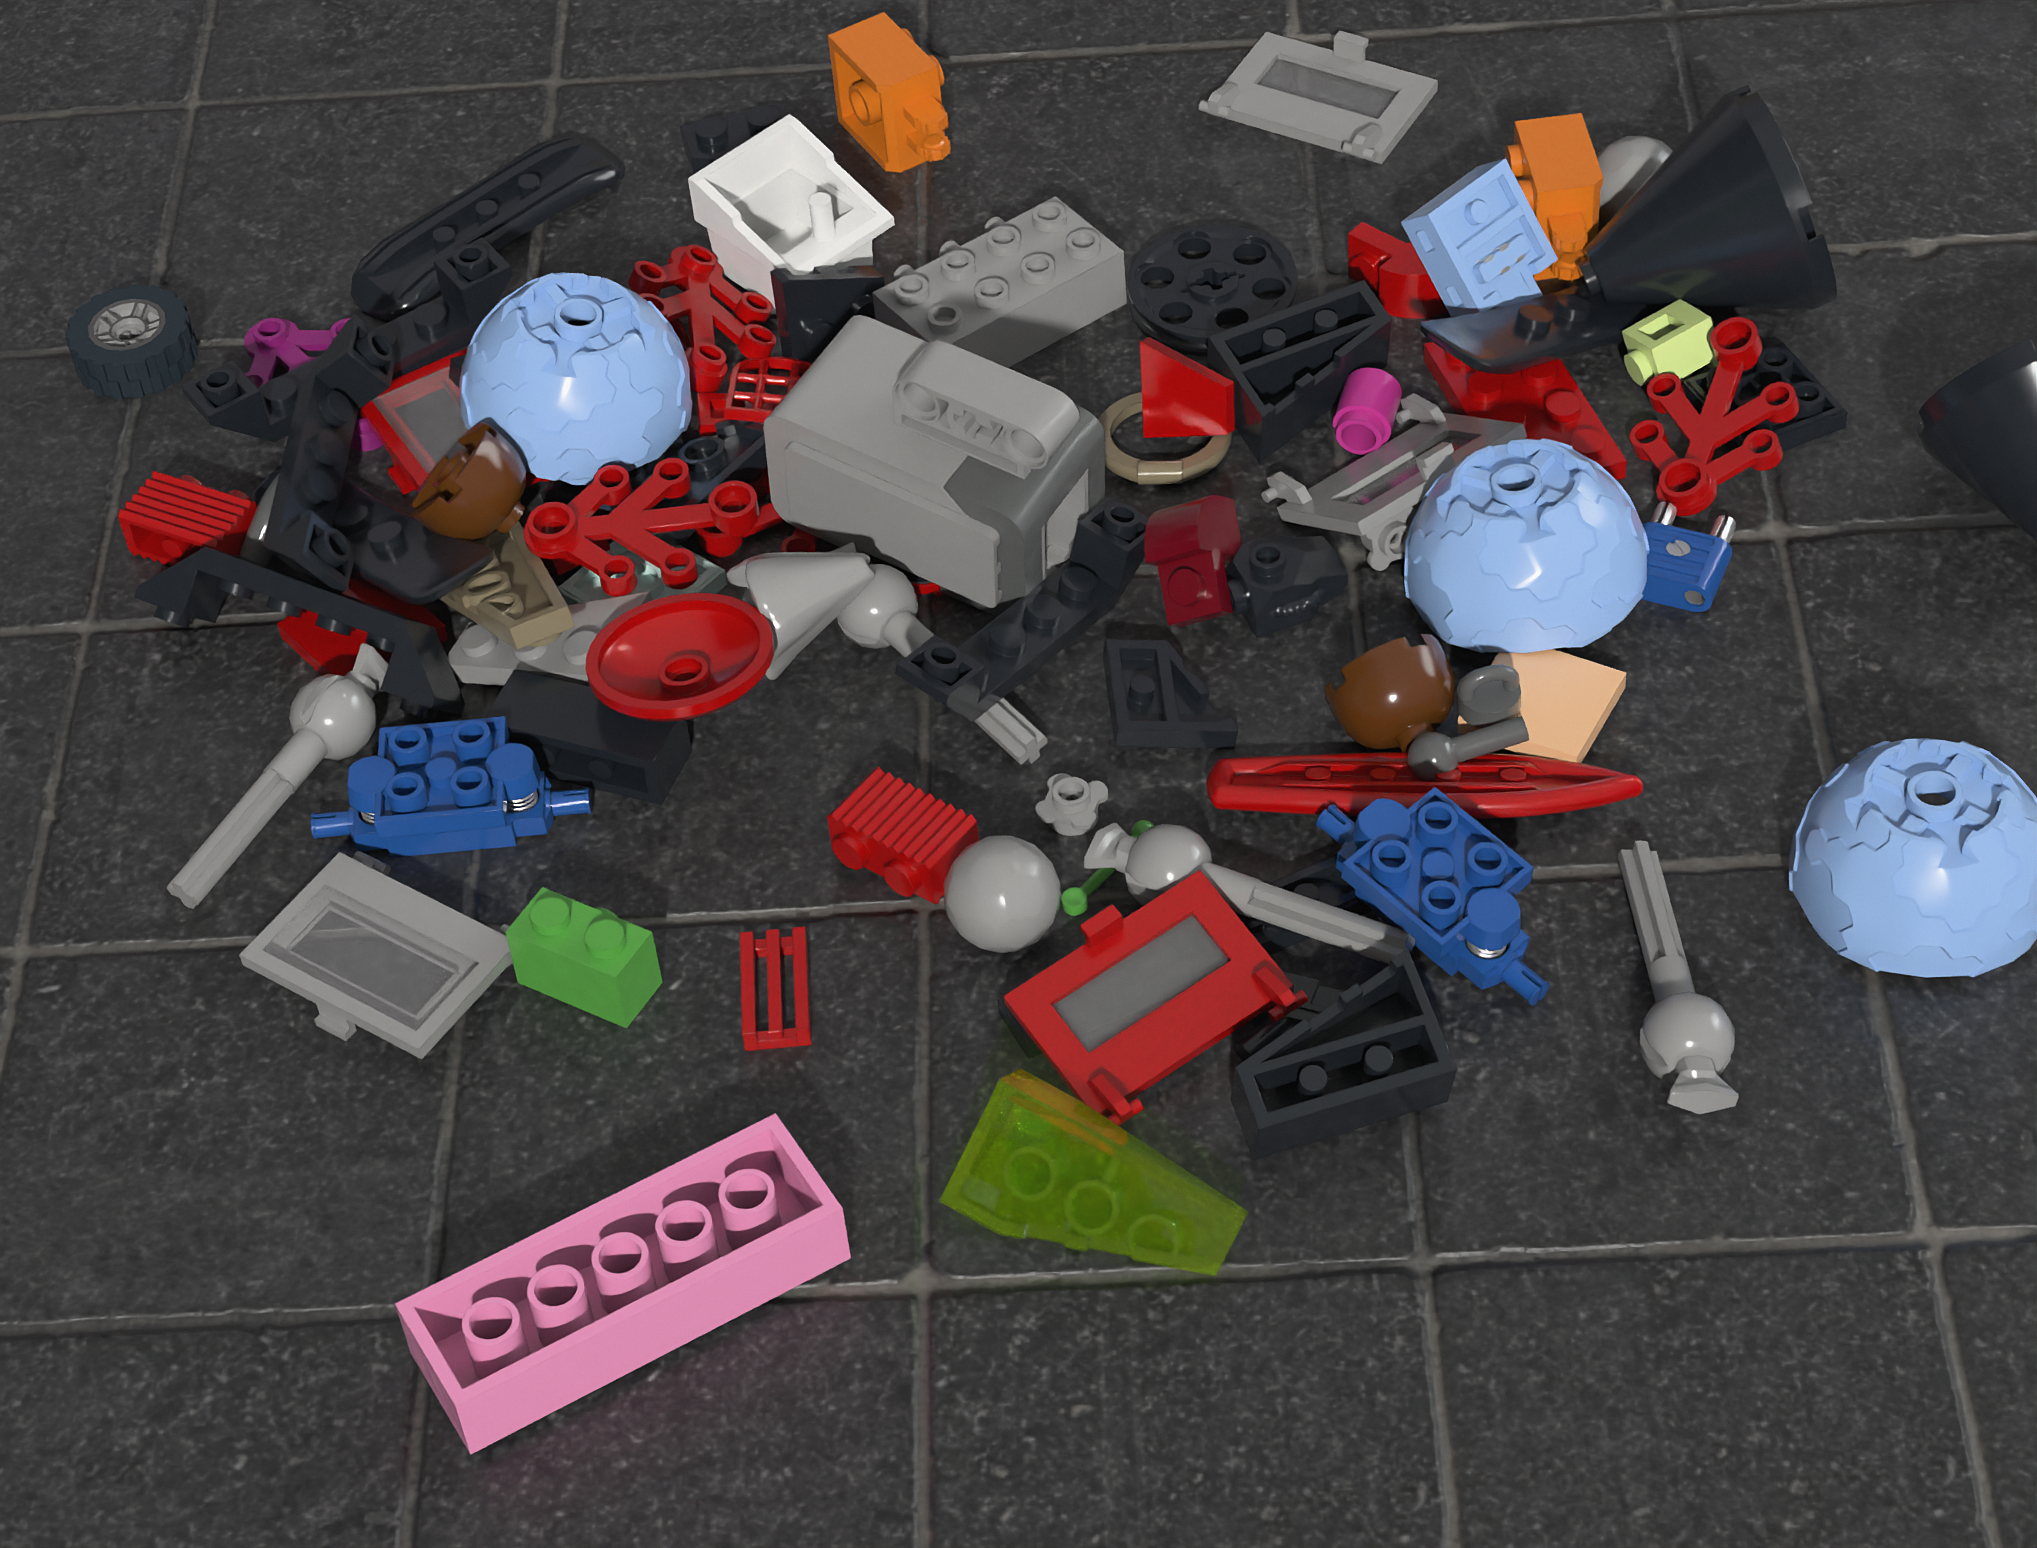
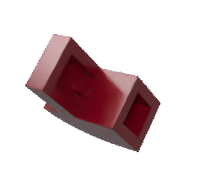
M1210 495L1158 510L1150 516L1144 535L1146 564L1158 566L1168 626L1183 627L1233 613L1224 563L1230 562L1242 545L1234 499Z

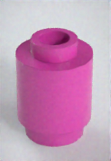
M1360 368L1347 376L1333 419L1336 439L1345 450L1354 454L1367 455L1373 450L1379 449L1390 438L1402 397L1401 386L1391 374L1377 368Z

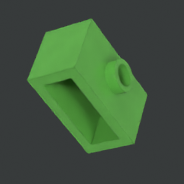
M544 887L540 889L505 932L518 983L624 1028H628L663 983L652 931L622 920L608 909L590 907Z

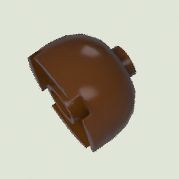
M484 421L476 424L457 440L466 449L458 451L451 459L444 455L424 480L413 499L411 506L416 510L411 512V515L436 534L477 541L484 539L495 529L501 534L507 533L524 512L525 506L519 502V499L526 485V469L512 444L501 433Z
M1421 634L1426 645L1410 647L1406 637L1389 641L1367 651L1343 667L1340 671L1345 682L1336 691L1330 682L1325 687V700L1336 721L1348 736L1370 749L1389 751L1401 748L1402 752H1408L1411 743L1418 736L1427 732H1435L1443 724L1454 704L1455 678L1449 660L1438 639L1430 634Z

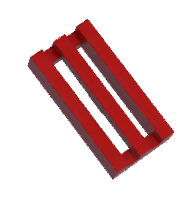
M805 926L793 927L792 936L780 937L779 929L766 930V939L754 940L753 931L740 932L742 1037L745 1051L812 1045L808 941ZM793 955L795 1028L783 1029L781 956ZM767 957L769 1030L758 1031L756 958Z

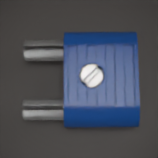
M1660 502L1650 522L1642 524L1648 540L1649 554H1647V582L1642 592L1644 596L1641 599L1692 612L1707 611L1713 603L1733 554L1729 543L1735 531L1736 522L1733 518L1728 517L1725 524V515H1721L1715 520L1709 535L1674 527L1672 523L1677 514L1676 507L1669 503L1667 509H1665L1666 502Z

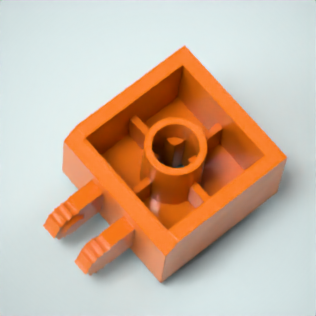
M882 12L828 35L838 122L885 171L901 173L926 161L943 160L948 154H951L950 140H948V136H945V129L948 128L949 121L941 99L940 86L944 85L942 68L933 55H927L915 43L912 35L906 28L901 29L885 12Z
M1582 113L1515 121L1514 145H1506L1505 158L1558 260L1542 272L1534 274L1533 277L1535 281L1559 278V280H1571L1573 282V280L1581 277L1577 265L1586 261L1584 255L1585 247L1598 234L1600 191L1603 186V174Z

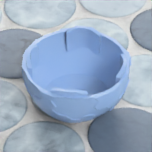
M550 273L527 282L503 298L482 320L473 335L462 364L459 382L460 414L467 430H470L478 423L486 421L501 433L517 450L526 471L534 474L536 477L553 481L562 480L572 485H590L593 482L595 473L604 466L619 465L629 472L658 459L682 432L687 431L692 413L690 368L676 332L651 301L647 302L637 293L608 278L588 276L584 273Z
M1545 438L1541 440H1511L1508 444L1494 447L1489 445L1467 456L1455 464L1447 473H1442L1425 494L1410 525L1405 545L1404 584L1406 597L1410 598L1423 621L1428 624L1429 628L1437 636L1446 641V643L1476 652L1529 653L1564 647H1583L1610 632L1614 626L1624 620L1644 596L1642 592L1647 582L1648 540L1633 502L1621 484L1600 464L1577 452L1572 446Z
M1931 738L1904 739L1895 742L1883 741L1857 753L1858 755L1848 763H1842L1829 774L1807 802L1792 838L1789 853V890L1793 891L1815 931L1829 946L1837 951V954L1876 972L1885 971L1924 978L1975 977L2013 962L2028 951L2036 941L2037 797L2013 769L1993 756L1989 751L1963 740L1960 743ZM1924 794H1937L1946 798L1950 803L1933 806L1922 802L1918 797Z

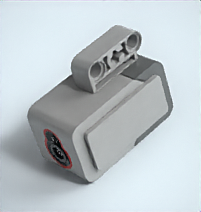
M862 315L853 316L849 319L764 421L763 429L771 501L781 518L792 526L838 547L853 542L857 553L865 552L940 586L941 593L995 617H998L1023 596L1026 597L1039 583L1069 561L1078 523L1105 502V433L1099 420L1091 412L1075 405L1065 393L1052 386L940 340L927 342Z

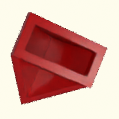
M1150 337L1140 341L1144 438L1228 435L1235 430L1234 381Z

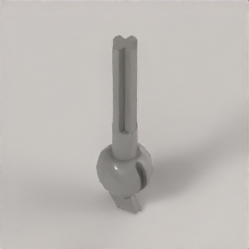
M853 542L831 551L857 553ZM868 564L869 568L874 572L875 578L836 617L838 624L851 641L862 647L877 649L887 648L892 645L902 656L907 657L934 636V634L917 619V595L904 573L889 565ZM1004 698L974 721L1020 765L1026 760L1030 763L1036 761L1040 757L1039 750L1047 744V738Z
M364 643L361 644L353 670H350L345 676L326 674L310 680L299 689L291 704L289 715L291 730L294 735L167 886L171 895L179 897L185 906L194 909L196 905H199L288 797L294 794L323 758L330 760L354 756L368 744L376 728L377 721L376 708L372 698L376 694L383 692L380 688L388 668V663L372 646Z
M1112 823L1096 832L1084 857V868L1086 869L1115 868L1116 871L1125 873L1128 891L1142 906L1201 870L1231 909L1245 917H1253L1389 965L1392 958L1407 948L1410 953L1415 945V939L1404 930L1213 864L1210 847L1198 833L1186 826L1161 824L1150 827L1138 838L1129 836L1117 823Z
M1635 841L1633 850H1620L1618 861L1656 1002L1644 1018L1643 1026L1640 1029V1053L1653 1075L1667 1084L1673 1085L1667 1099L1668 1104L1697 1114L1734 1107L1739 1095L1720 1078V1075L1730 1062L1731 1054L1734 1051L1735 1028L1720 1004L1705 995L1695 992L1657 851H1650L1647 841Z

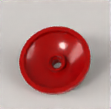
M712 593L672 595L636 606L607 624L594 638L588 649L585 669L592 692L603 704L613 710L647 721L670 722L688 720L721 710L747 694L761 680L771 665L775 650L774 639L766 617L757 608L745 601Z

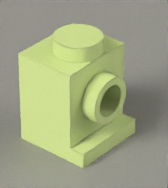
M1679 299L1623 330L1622 335L1628 354L1624 356V362L1632 379L1638 385L1643 386L1657 375L1671 373L1678 376L1682 383L1683 380L1689 379L1694 371L1705 365L1711 369L1717 367L1719 363L1710 342L1711 333L1714 330L1711 317Z

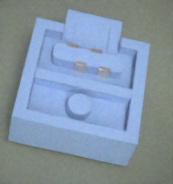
M1506 158L1477 166L1401 221L1451 318L1480 313L1543 296L1533 275L1542 272L1558 260Z

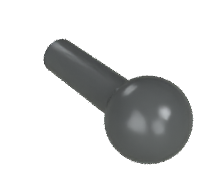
M1522 716L1453 738H1449L1447 735L1439 732H1427L1418 736L1411 743L1407 754V761L1410 770L1418 779L1435 782V774L1456 769L1460 762L1529 741V734Z

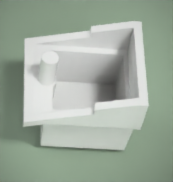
M790 114L688 178L694 220L707 228L712 252L716 256L717 262L723 268V275L747 291L766 297L771 302L773 308H775L770 271L776 268H787L793 275H811L814 267L832 266L834 269L843 270L849 266L872 265V240L895 225L894 216L835 162L833 152Z

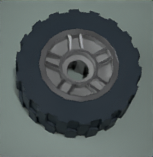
M135 284L125 288L116 287L110 289L107 293L92 297L91 301L85 305L82 304L76 310V315L73 318L70 317L67 323L69 330L65 331V338L78 379H81L82 385L85 388L94 390L96 395L102 397L106 395L119 400L130 397L138 399L143 398L144 395L162 392L165 390L164 388L171 384L175 385L182 380V376L186 372H190L194 366L193 360L197 359L198 343L183 299L179 300L177 294L171 290L165 291L160 286L155 285L149 287Z

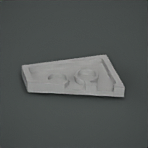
M650 591L568 605L575 624L574 628L562 632L560 637L550 644L540 647L526 646L518 650L477 623L469 622L447 655V659L456 682L504 686L515 669L541 676L548 675L558 680L590 687L585 669V660L594 638L615 618L636 606L652 601L653 598Z

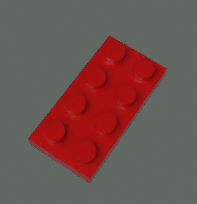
M1434 342L1424 344V363L1457 415L1521 423L1527 435L1525 439L1541 440L1545 438L1572 446L1577 452L1600 464L1616 480L1626 478L1627 460L1561 359L1511 374H1493L1472 369Z

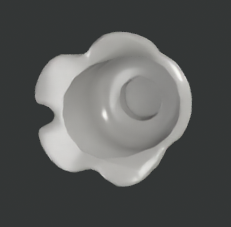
M844 552L764 553L744 560L727 572L728 581L739 599L757 608L770 624L775 650L771 665L765 673L767 678L770 680L778 678L793 659L875 578L874 572L868 566L870 562L868 555Z

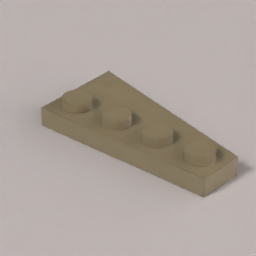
M519 521L505 534H501L495 529L484 539L472 541L490 547L493 550V560L478 574L440 598V600L517 650L526 646L540 647L550 644L558 639L562 632L575 627L568 605L540 557L532 554L526 547L523 536L524 529Z

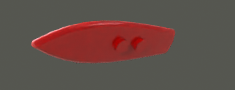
M1408 752L1221 758L1213 765L1206 779L1208 797L1213 806L1218 809L1320 815L1325 809L1328 811V806L1334 804L1349 817H1358L1359 813L1374 800L1382 798L1395 800L1409 809L1434 787L1474 819L1529 817L1599 807L1638 797L1644 787L1642 780L1635 775L1599 766L1559 759L1488 753L1460 762L1456 769L1445 773L1435 774V782L1420 780L1412 773L1407 761Z

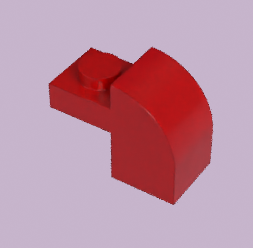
M1361 222L1348 233V277L1357 282L1365 280L1370 288L1378 291L1379 302L1389 315L1399 318L1418 319L1436 316L1448 311L1411 241L1407 244L1364 222Z

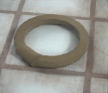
M1142 392L1116 401L1098 419L1105 433V466L1113 473L1125 479L1138 482V485L1183 484V482L1200 477L1221 462L1232 440V432L1228 435L1212 436L1210 442L1202 450L1189 457L1171 461H1145L1125 454L1112 440L1113 432L1122 421L1142 411Z

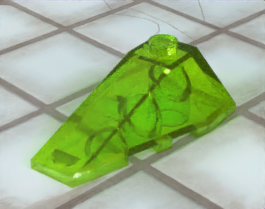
M1021 1068L999 1079L939 1200L941 1203L999 1235L1019 1239L1030 1237L1064 1244V1247L1082 1251L1093 1249L1130 1256L1134 1261L1213 1276L1218 1274L1249 1214V1211L1080 1100Z

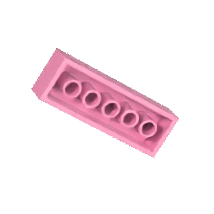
M775 1113L395 1303L410 1353L471 1455L851 1259L842 1206Z

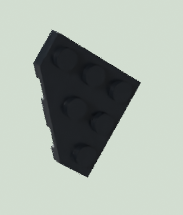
M727 420L715 423L717 434L699 437L687 442H683L682 435L680 434L658 459L628 472L632 493L653 475L656 464L667 458H678L687 463L691 478V488L682 497L675 499L664 497L652 509L709 503V495L716 486L728 481L749 483L756 475H759L767 468L764 424L753 421ZM672 476L665 480H674L677 479L678 476ZM562 480L553 481L540 494L543 503L560 502L567 505L589 485H572ZM613 483V484L607 485L606 487H614V486H617V485H619V484H618V483ZM603 504L591 517L609 515L619 505L609 506ZM696 529L655 533L653 535L669 545L679 546L683 541L689 539Z

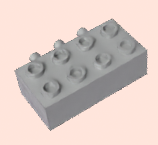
M1055 196L1007 222L1000 217L991 218L985 225V233L962 246L952 240L945 242L940 248L939 258L916 270L910 265H901L895 271L892 283L872 293L875 320L927 342L940 340L1009 368L1127 303L1124 251Z

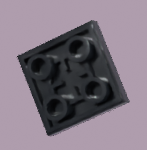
M1782 343L1763 349L1757 363L1752 368L1743 371L1728 414L1760 396L1766 386L1775 382H1786L1795 389L1800 405L1797 415L1784 423H1773L1766 419L1724 445L1729 451H1732L1742 446L1745 438L1750 433L1760 429H1768L1777 434L1782 450L1786 451L1846 428L1848 412L1791 350ZM1717 367L1682 381L1687 399L1699 414H1701ZM1778 400L1772 405H1780L1787 400ZM1770 447L1760 448L1755 453H1763L1770 449Z

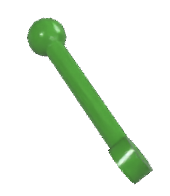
M1147 820L1136 822L1132 827L1131 837L1138 838L1143 832L1154 825ZM1099 868L1080 888L1072 887L1065 890L1061 897L1063 911L1072 916L1084 913L1088 908L1087 898L1115 871V868Z

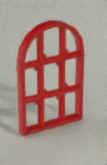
M783 356L748 358L737 363L729 374L730 384L725 404L724 419L764 422L773 410L761 409L762 403L779 404L786 396L767 394L764 392L765 384L785 386L788 388V393L801 378L799 373L804 374L812 363ZM768 369L790 370V377L768 374ZM759 370L758 374H748L750 371ZM737 382L753 383L756 385L755 393L736 391ZM733 401H750L753 405L752 408L732 407Z

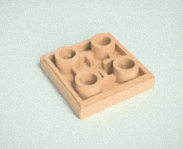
M1555 649L1529 653L1499 652L1491 665L1502 664L1510 666L1518 672L1521 688V708L1518 717H1523L1529 734V741L1504 749L1526 756L1582 763L1625 689L1626 672ZM1459 715V734L1463 735L1482 729L1467 723Z

